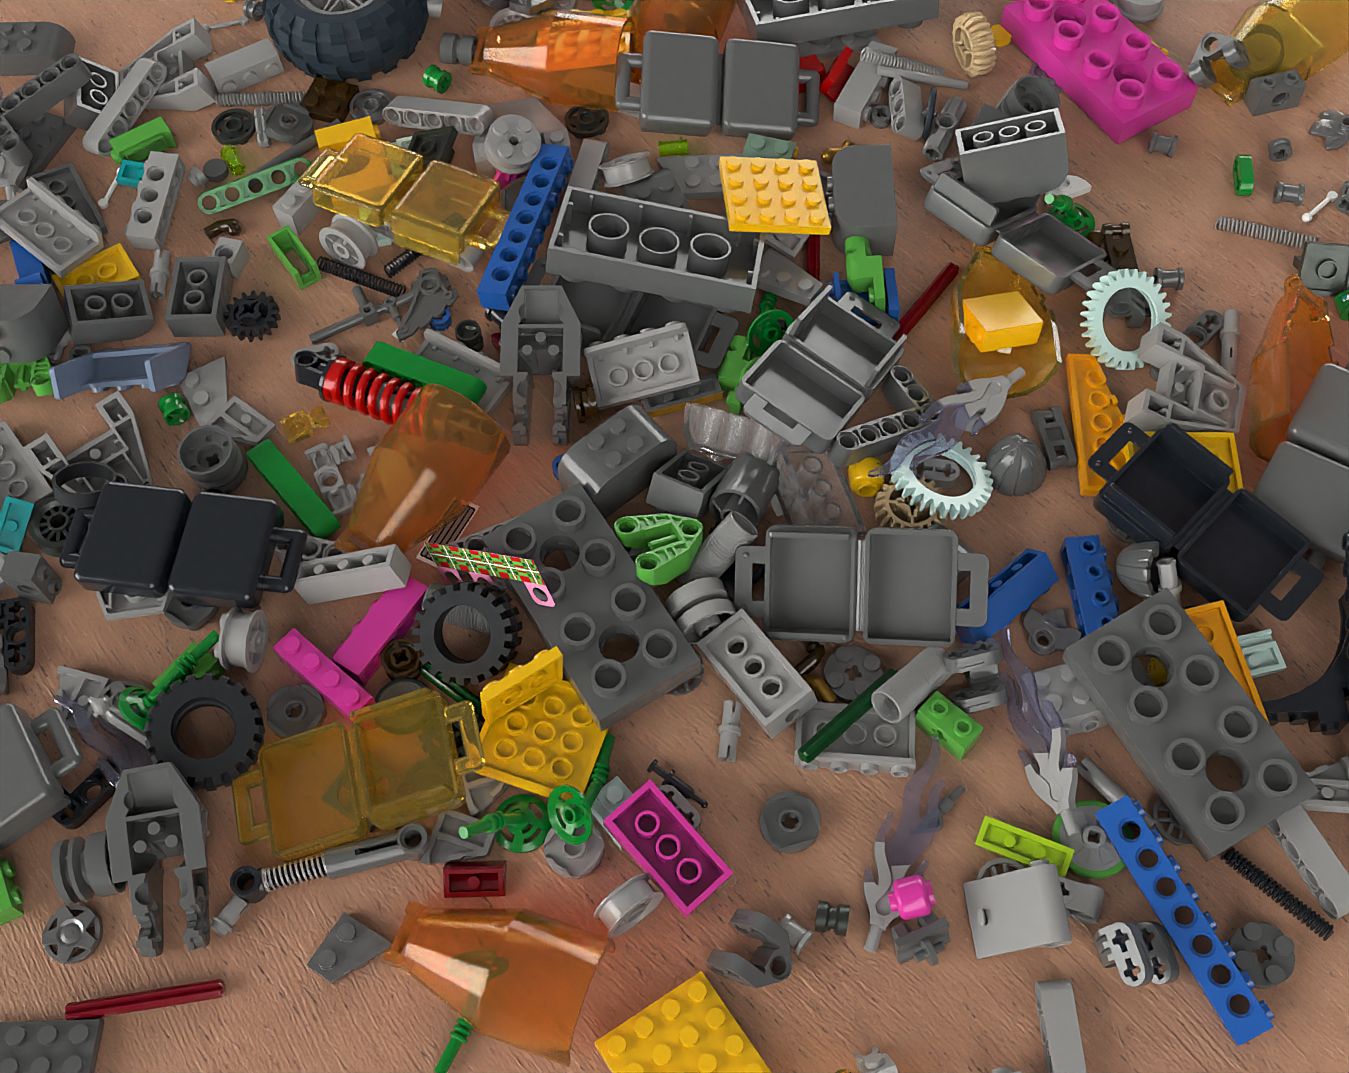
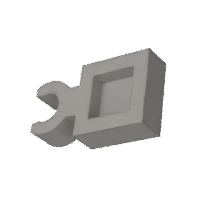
M875 1046L871 1047L872 1053L862 1056L859 1052L855 1053L858 1073H898L896 1064L887 1053L881 1054Z

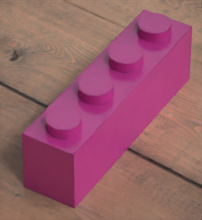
M409 576L406 587L385 591L379 600L377 599L371 604L369 612L364 619L355 624L348 639L336 648L332 661L350 678L365 687L382 665L381 654L388 643L402 639L417 621L414 619L416 613L422 611L421 604L428 587Z
M295 628L289 631L272 647L284 665L307 685L315 688L320 696L358 731L374 716L373 709L377 704L373 697Z

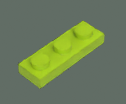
M986 815L975 845L1029 867L1032 861L1047 859L1049 864L1057 866L1058 876L1064 878L1075 851L1072 848Z

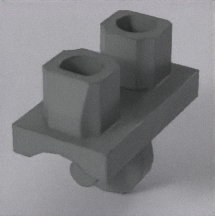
M933 911L927 916L917 918L920 928L911 932L906 923H900L892 927L895 954L900 964L914 958L917 963L927 959L931 966L939 964L937 954L946 950L944 944L951 942L948 928H950L948 921L945 917L939 919Z

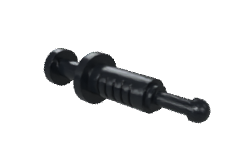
M656 759L650 764L647 772L651 773L654 771L662 777L664 781L661 785H671L686 799L692 798L702 808L708 807L706 801L704 802L694 794L693 788L674 775L675 770L672 769L667 773L657 765L658 760Z

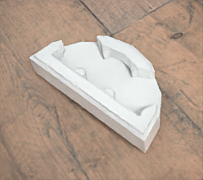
M1067 175L1059 187L1046 192L1045 196L1051 193L1057 196L1062 194L1074 198L1090 192L1092 186L1078 176Z

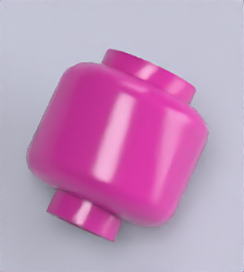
M921 875L896 879L893 882V892L887 893L892 912L898 911L900 917L904 920L927 916L931 913V906L936 905L930 880L925 881Z

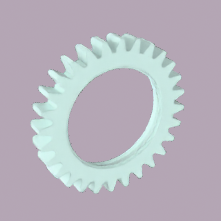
M1138 269L1111 271L1108 275L1100 277V282H1095L1092 285L1095 290L1086 293L1092 300L1082 302L1089 309L1080 313L1081 316L1087 318V321L1080 323V326L1088 328L1081 336L1091 338L1085 346L1095 347L1090 354L1092 356H1099L1097 361L1105 363V366L1108 368L1135 370V368L1144 367V363H1147L1137 358L1139 348L1135 351H1122L1113 346L1105 335L1103 328L1104 308L1109 298L1118 290L1131 287L1142 293L1151 311L1150 330L1160 322L1171 327V324L1165 322V319L1172 316V313L1165 312V309L1170 306V302H1162L1167 294L1166 292L1158 293L1162 285L1153 284L1155 278L1153 276L1146 277L1147 272L1145 271L1138 272Z
M928 433L926 438L918 434L916 439L910 436L907 441L903 440L893 454L889 472L892 475L891 481L893 483L897 482L895 489L897 491L904 489L901 494L902 498L912 496L911 506L916 502H920V512L926 507H930V516H933L936 510H938L941 519L945 518L949 512L950 519L954 520L958 514L960 519L966 518L967 515L972 517L986 505L993 490V487H991L993 479L989 478L991 471L985 470L986 462H978L979 454H970L972 448L962 449L963 443L961 441L955 445L951 437L944 441L941 434H938L937 438L934 439L931 433ZM925 453L948 457L967 471L973 482V488L968 493L956 497L935 493L922 485L915 477L912 470V459L917 455Z

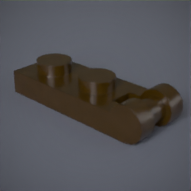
M1123 222L1112 226L1111 223L1102 224L1101 231L1105 235L1103 240L1104 249L1109 256L1107 260L1108 265L1117 271L1121 269H1138L1130 236L1129 222ZM1119 235L1120 239H1113V236Z

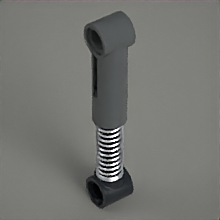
M409 823L398 831L324 849V854L322 853L321 857L316 855V858L311 856L310 860L308 858H305V861L300 859L299 863L295 860L294 864L289 862V865L284 863L283 867L281 865H278V868L273 866L272 870L269 867L255 869L252 866H242L233 872L230 878V887L246 903L255 904L260 902L268 892L272 890L277 891L278 887L282 889L283 887L287 888L289 885L293 886L294 883L296 885L300 882L304 884L305 880L307 882L310 879L314 881L316 878L320 879L321 876L325 878L326 875L330 879H335L408 859L421 861L423 854L429 847L430 836L421 824ZM412 838H422L418 846L408 847L409 841ZM255 879L253 887L243 891L245 883Z

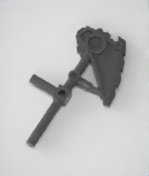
M427 268L419 271L417 280L411 284V291L395 298L388 296L382 304L375 307L372 302H368L362 288L355 286L352 292L360 306L358 307L360 313L314 332L309 337L312 343L315 344L365 322L367 327L380 322L379 316L388 312L399 325V333L396 335L401 342L413 336L419 329L421 331L430 325L433 318L435 320L445 312L447 306L449 308L456 302L459 295L455 288L450 291L449 287H451L448 277L445 274L441 275V272H438L436 268ZM411 302L410 307L404 319L402 320V315L400 314L398 309L399 307Z

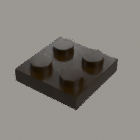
M315 76L300 106L306 108L309 116L314 120L331 123L338 119L341 123H344L350 111L349 106L352 98L360 92L358 85Z

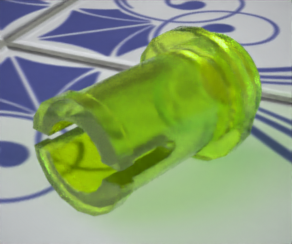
M682 137L680 140L659 141L658 143L660 157L669 155L684 156V154L689 153L688 140H683Z
M232 145L224 146L220 151L221 159L227 163L234 176L242 175L245 172L246 166L239 157L238 149Z

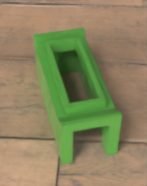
M161 116L109 140L113 148L109 152L116 165L122 164L123 160L135 162L146 160L149 158L150 151L163 152L169 148H177L172 133Z
M288 225L267 236L273 254L276 255L300 290L322 279L317 263ZM293 249L309 272L300 276L297 269L291 265L284 254Z

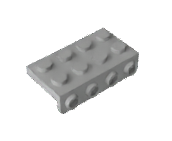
M30 177L26 180L27 189L0 206V229L62 278L104 248L103 233L96 224H91L84 219L78 210L70 208L59 195L55 196L50 192L43 182H38L33 177Z
M672 321L659 329L645 328L640 331V334L632 336L627 334L619 335L613 341L606 343L603 341L593 342L589 344V347L583 349L584 355L587 358L599 410L701 384L689 329L684 322Z
M427 328L424 331L425 341L414 354L482 380L486 384L487 390L475 410L468 411L462 408L461 410L474 413L488 420L513 387L512 383L500 377V362L498 363L490 359L483 352H476L468 348L460 341L455 342L447 338L440 331H433Z
M4 420L0 423V513L6 496L34 503L36 508L44 500L53 497L54 491Z
M1133 659L1134 662L1131 670L1136 680L1145 686L1155 687L1139 659ZM1067 664L1022 675L1021 684L1044 725V736L1047 741L1052 740V729L1065 728L1067 738L1073 734L1091 732L1096 728L1109 725Z
M818 702L796 720L794 766H800L804 770H816L818 767L830 768L831 771L838 773L858 770L865 775H875L878 772L890 773L894 777H907L914 774L916 767V709H913L900 722L890 723L882 719L872 707L811 763H806L799 759L798 749L849 704Z

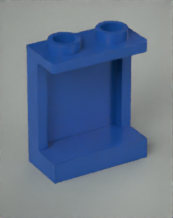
M884 268V313L898 322L900 306L894 268ZM833 272L832 282H828V285L833 286L829 297H833V300L838 302L845 293L853 291L847 280H839V273ZM853 292L869 302L868 292ZM854 307L851 312L872 326L879 325Z

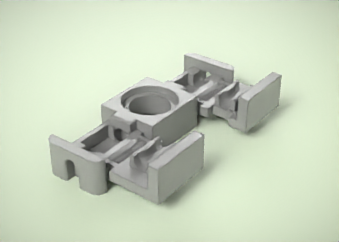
M346 434L342 435L344 441L330 446V449L326 443H322L305 451L307 460H312L316 468V472H313L321 493L325 500L329 499L334 510L332 513L337 520L343 519L342 515L346 513L348 516L353 515L356 512L354 504L358 506L375 498L364 473L360 474L361 480L357 482L358 484L354 486L349 484L347 487L344 484L336 465L339 467L342 466L341 463L350 460L351 462L357 459ZM345 448H347V450H348V452H350L351 456H348V454H347ZM328 477L337 478V482L333 486L323 485ZM362 485L364 486L365 490H367V494H365Z

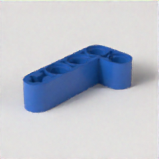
M11 240L9 243L19 279L14 281L15 285L52 284L48 267L18 242Z

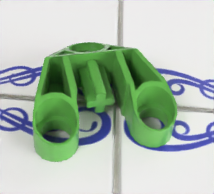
M45 356L29 363H0V403L14 398L17 388H21L22 392L28 391V387L31 385L36 396L54 394L49 374V368L52 366L48 357Z
M667 513L626 516L615 521L614 534L623 546L634 549H650L649 552L643 553L636 558V575L647 584L661 585L670 582L689 570L703 540V525L696 519ZM692 532H697L694 535H687Z

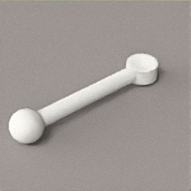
M116 177L105 197L98 201L101 209H106L109 206L108 200L118 184Z
M1330 191L1325 200L1309 213L1302 215L1303 222H1310L1312 216L1330 201L1334 202L1338 194L1335 191Z

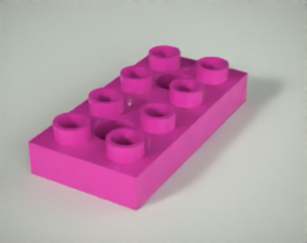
M1017 0L1004 6L1000 25L1011 35V40L1034 63H1037L1042 71L1045 70V74L1049 78L1055 79V84L1058 87H1062L1063 91L1116 144L1191 107L1199 86L1182 70L1178 63L1172 61L1153 44L1147 34L1138 30L1120 13L1117 6L1109 3L1107 0Z

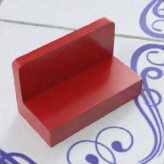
M845 46L838 54L820 83V92L834 103L855 69L847 63L854 52L848 46Z

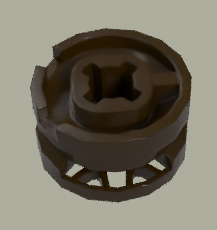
M592 383L586 384L584 388H579L578 386L571 387L579 424L585 423L586 419L600 420L594 388L590 389V387H593ZM578 393H580V399L584 415L581 414L579 399L577 395Z
M403 638L388 643L383 649L381 664L390 680L393 681L400 678H413L417 680L420 677V670L422 668L420 664L422 663L419 658L422 655L420 650L415 651L413 641Z

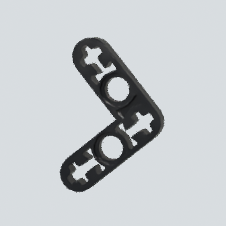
M22 597L0 600V630L4 629V664L13 674L23 676L32 671L35 665V609L27 599ZM19 611H20V619H19V617L15 614V613H18ZM21 630H25V638L22 641L14 642V635ZM21 655L25 660L20 661V665L16 666L14 663L19 662Z
M113 756L105 760L71 794L62 786L64 794L69 796L71 800L67 807L76 816L70 819L64 811L60 810L52 817L66 829L73 830L79 828L115 794V786L121 777L122 771L132 767L124 758ZM114 767L121 770L119 775L113 773L112 769ZM103 777L110 783L108 786L101 780ZM93 786H100V795L92 800L87 799L88 790Z

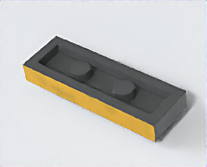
M713 373L700 377L701 384L641 399L645 412L651 418L723 399V391L716 374Z

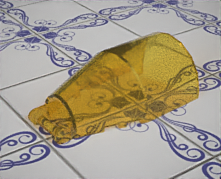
M1259 0L1246 9L1229 34V37L1237 38L1244 43L1251 60V65L1238 71L1228 64L1224 56L1216 61L1212 60L1210 63L1217 78V83L1209 88L1223 98V102L1231 107L1244 98L1249 83L1253 78L1296 69L1303 81L1308 80L1349 51V0Z
M973 244L971 261L952 293L948 309L951 360L955 375L968 388V381L980 378H993L1000 375L1006 376L1016 368L1022 367L1026 375L1012 384L1006 399L1026 396L1045 386L1062 364L1056 316L1053 310H1047L1044 304L1045 296L1040 293L1038 294L1032 283L993 257L991 247ZM1018 291L1043 321L1038 342L1012 347L1010 354L1001 353L997 350L981 353L965 332L963 300Z

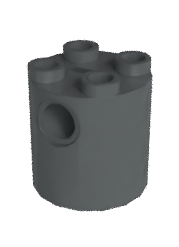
M743 453L739 458H736L729 465L727 473L720 480L710 497L709 508L716 522L720 524L731 511H736L744 515L757 528L766 514L773 496L778 491L780 484L778 479L780 477L779 470L750 453Z

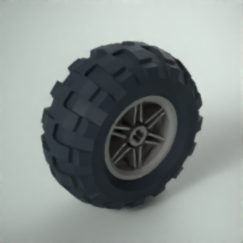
M263 0L262 2L264 20L276 49L295 67L304 71L306 75L313 78L324 75L327 79L345 82L346 79L357 78L358 82L371 80V75L382 71L384 74H387L396 69L399 59H408L414 53L418 41L422 39L429 16L427 0Z

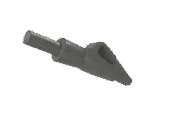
M959 785L948 797L944 796L910 835L940 831L944 826L943 815L954 806L953 802L965 791V788ZM937 821V827L926 829L927 824Z

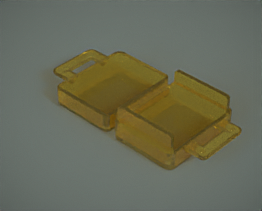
M362 133L353 135L340 152L330 148L324 149L298 179L299 185L312 189L313 203L315 205L373 226H382L387 221L391 222L395 244L455 266L460 263V254L466 250L468 245L487 252L494 251L511 213L496 207L500 201V183L497 180L440 160H432L423 170V157L421 154ZM488 217L498 220L486 238L476 235Z
M421 688L350 712L349 716L353 721V729L349 730L340 722H333L262 746L258 753L259 768L244 773L232 782L239 842L242 845L248 846L269 839L272 854L285 862H292L323 852L324 849L363 839L369 831L367 817L373 825L383 831H388L461 807L466 801L462 776L478 771L485 765L483 747L472 702L465 700L448 706L447 701L438 692L429 688ZM459 721L466 755L461 758L458 757L452 722ZM262 785L266 821L255 825L250 789Z

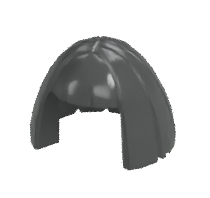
M1021 433L1006 435L990 449L984 459V462L987 464L985 470L991 471L989 478L993 479L991 487H993V490H998V493L1002 495H1014L1017 497L1030 494V492L1033 493L1038 490L1045 481L1047 464L1044 454L1032 438H1027Z
M1158 541L1135 542L1119 553L1115 565L1116 576L1127 590L1143 599H1148L1158 593L1160 578L1157 561L1162 558L1174 559L1175 557L1164 556L1157 558L1159 555Z

